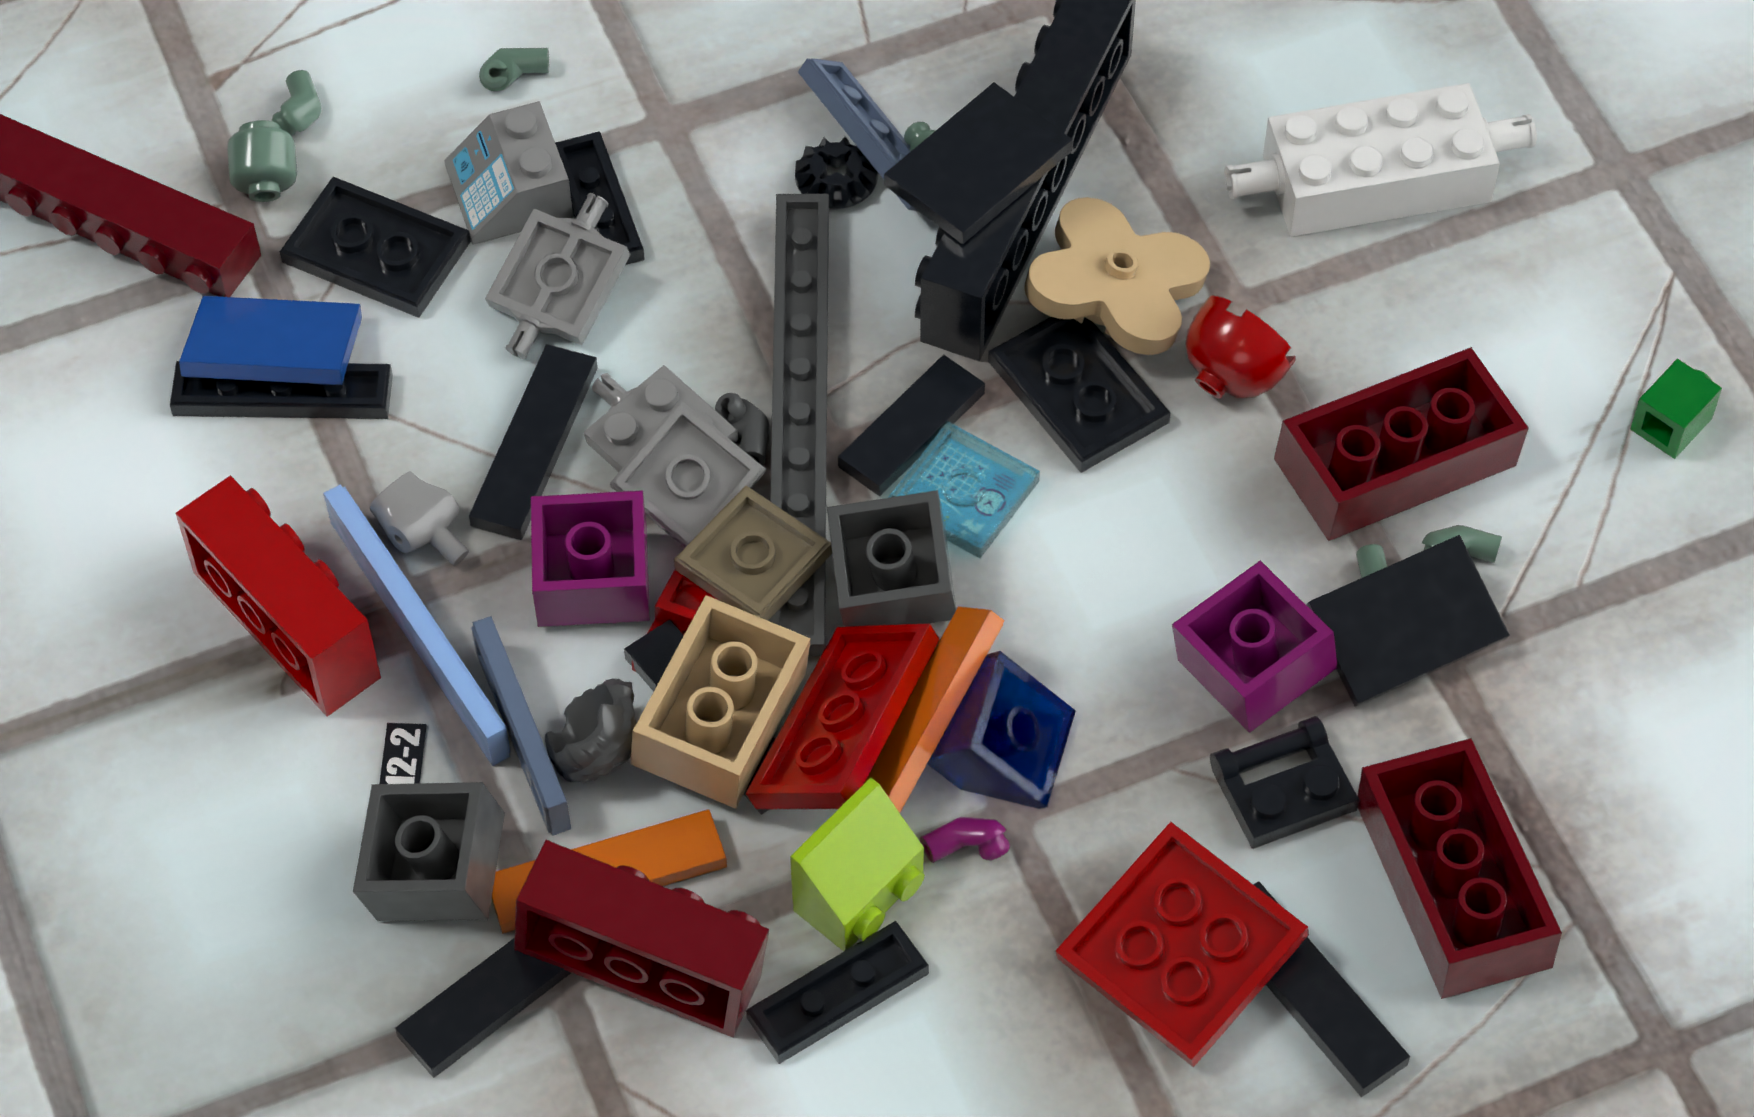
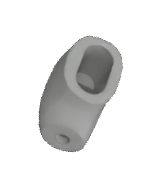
M411 471L391 483L371 503L370 511L379 521L390 542L400 552L410 553L430 543L453 566L459 564L469 553V550L447 529L459 513V507L454 497L445 489L422 481Z

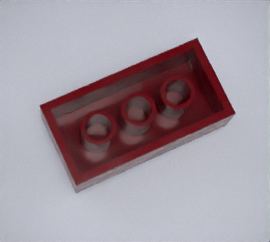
M1472 347L1283 420L1274 460L1327 540L1331 541L1515 467L1529 427Z
M1472 738L1362 767L1357 795L1359 798L1358 810L1441 999L1553 968L1562 932Z
M545 840L516 899L514 950L564 968L566 971L734 1038L761 978L769 929L761 926L756 918L738 910L726 912L708 905L699 895L688 889L674 888L671 890L649 881L644 873L633 867L620 865L616 868Z

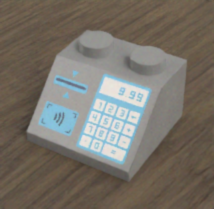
M540 101L489 114L444 160L473 245L521 232L533 209L556 218H573L569 179Z

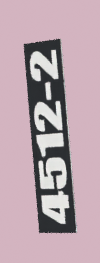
M387 723L379 784L420 783L427 724Z

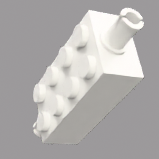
M1470 83L1268 117L1263 152L1264 161L1225 166V184L1227 191L1230 190L1228 193L1230 199L1274 191L1290 237L1492 202L1500 166L1496 152L1535 147L1537 141L1536 127L1534 122L1531 123L1533 118L1530 114L1487 122L1482 117Z

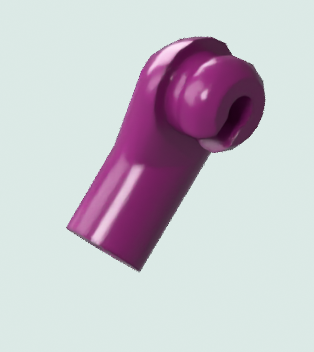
M959 817L920 837L924 853L932 863L965 846L977 845L980 856L989 861L1005 855L1010 849V843L1004 836L1006 829L995 819Z

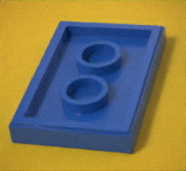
M202 296L179 360L181 376L342 385L362 320L361 306L355 303Z

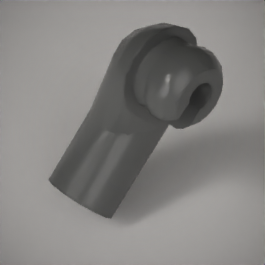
M736 393L722 395L716 402L715 411L737 429L738 438L741 440L740 448L763 466L766 461L769 421L766 415L751 402L741 398Z

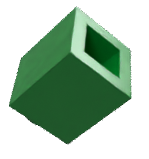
M1677 358L1639 398L1630 430L1676 459L1712 420L1722 387L1714 383L1704 372L1691 368Z

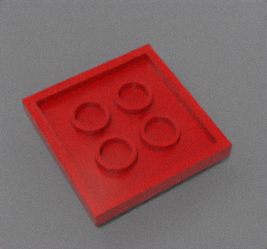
M1170 821L1055 952L1058 960L1194 1068L1309 936V930L1307 925Z

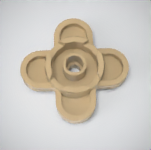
M1084 197L1066 203L1060 211L1055 226V238L1061 250L1041 254L1030 265L1024 284L1025 294L1029 302L1042 313L1054 318L1075 319L1082 324L1084 317L1094 323L1104 325L1106 327L1105 334L1111 335L1120 346L1134 353L1154 355L1167 351L1174 344L1182 324V315L1174 300L1194 296L1202 289L1210 269V260L1207 252L1195 240L1179 233L1160 232L1143 236L1135 234L1124 214L1106 201Z

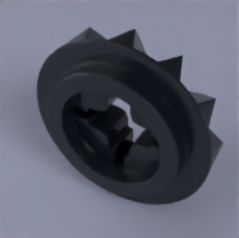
M846 136L840 142L832 143L823 137L819 146H806L802 158L797 160L795 165V181L801 194H829V208L831 209L847 208L864 201L873 192L878 180L877 170L857 146L850 144ZM842 164L845 165V175L839 172H835L831 176L827 175L828 165L833 168H838Z

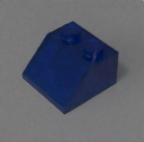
M997 651L987 654L927 765L960 790L1037 809L1046 808L1049 804L1076 710L1003 652Z

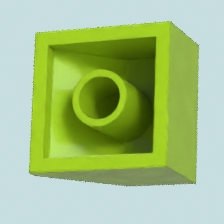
M872 778L868 779L790 856L793 911L843 952L852 947L859 939L864 941L867 937L876 933L885 919V912L898 899L902 902L910 899L919 889L925 877L923 845L881 785Z

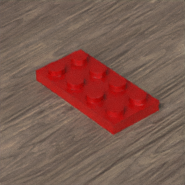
M930 623L836 628L746 792L755 809H839L865 783L940 640Z

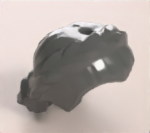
M609 679L602 684H598L595 689L584 691L581 696L573 698L572 702L565 708L566 723L562 732L554 733L550 731L545 734L546 749L550 761L566 781L581 782L583 784L588 780L596 781L600 775H607L611 770L621 766L630 759L632 731L637 723L633 708L634 693L632 682Z

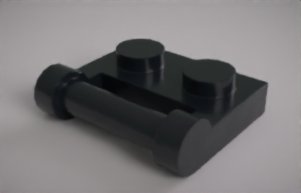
M1317 716L1300 721L1298 729L1231 752L1229 748H1225L1210 754V764L1214 776L1252 849L1357 811L1359 798L1332 750L1325 727ZM1304 750L1307 751L1312 760L1246 785L1240 776L1241 773Z

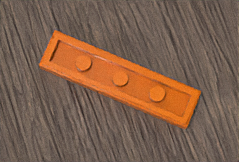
M958 606L866 779L867 781L872 778L881 785L899 813L902 811L1004 625L1005 620L992 610Z
M710 809L571 849L616 868L620 865L633 867L644 873L649 881L661 886L727 867V858ZM535 860L502 869L495 873L492 902L502 934L515 930L516 899Z

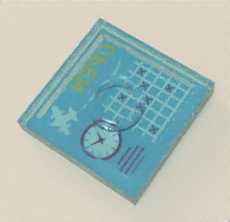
M947 421L889 497L938 490L947 541L981 559L1039 483L1040 471Z

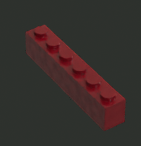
M0 114V201L8 204L17 213L27 217L31 215L52 223L54 227L66 235L73 236L77 234L95 242L107 253L112 255L120 253L140 262L146 269L155 274H168L184 281L191 289L198 293L207 294L209 292L218 297H231L262 256L254 223Z

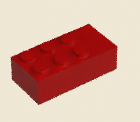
M230 475L175 513L193 573L327 717L381 679L368 619L338 589V581L331 569L320 559L313 563L304 553V545L296 532L286 523L279 527L270 517L271 512L268 505L255 489L250 488L245 491Z

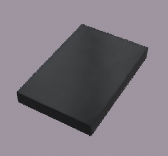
M993 82L884 173V186L961 244H964L1071 153L1073 139Z
M332 177L279 252L284 264L420 318L470 244L471 238L469 230L339 178Z
M1049 317L989 350L988 362L1080 473L1169 424L1170 411L1094 322L1084 317L1082 324L1075 319Z
M1460 535L1315 598L1306 604L1334 632L1337 659L1336 670L1355 707L1504 641L1510 636Z

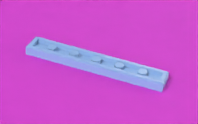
M340 484L324 492L331 525L491 765L494 766L509 758L511 751L505 724L345 486L342 487Z

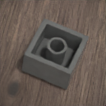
M938 490L827 507L838 604L844 627L928 624L952 619L956 611L945 522Z
M483 782L372 784L353 893L377 921L488 920L505 812Z

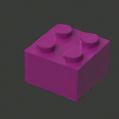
M643 490L531 496L532 594L537 626L549 627L650 621L647 523Z
M1261 560L1172 624L1178 661L1249 733L1337 669L1334 632Z

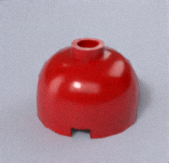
M1212 295L1207 298L1196 313L1187 330L1185 346L1188 359L1193 368L1199 373L1195 378V382L1204 391L1219 399L1225 393L1241 399L1254 398L1271 390L1286 375L1296 361V356H1286L1291 349L1290 345L1271 326L1246 309L1242 316H1236L1226 310L1232 301L1224 297Z

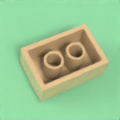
M706 595L632 731L631 765L736 809L806 674L811 638Z

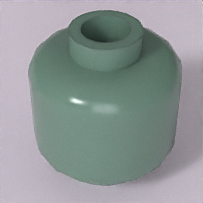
M266 120L247 122L240 126L239 131L228 140L229 181L237 191L249 194L251 200L257 202L274 201L280 197V192L288 190L296 182L295 141L287 131L281 129L279 124Z

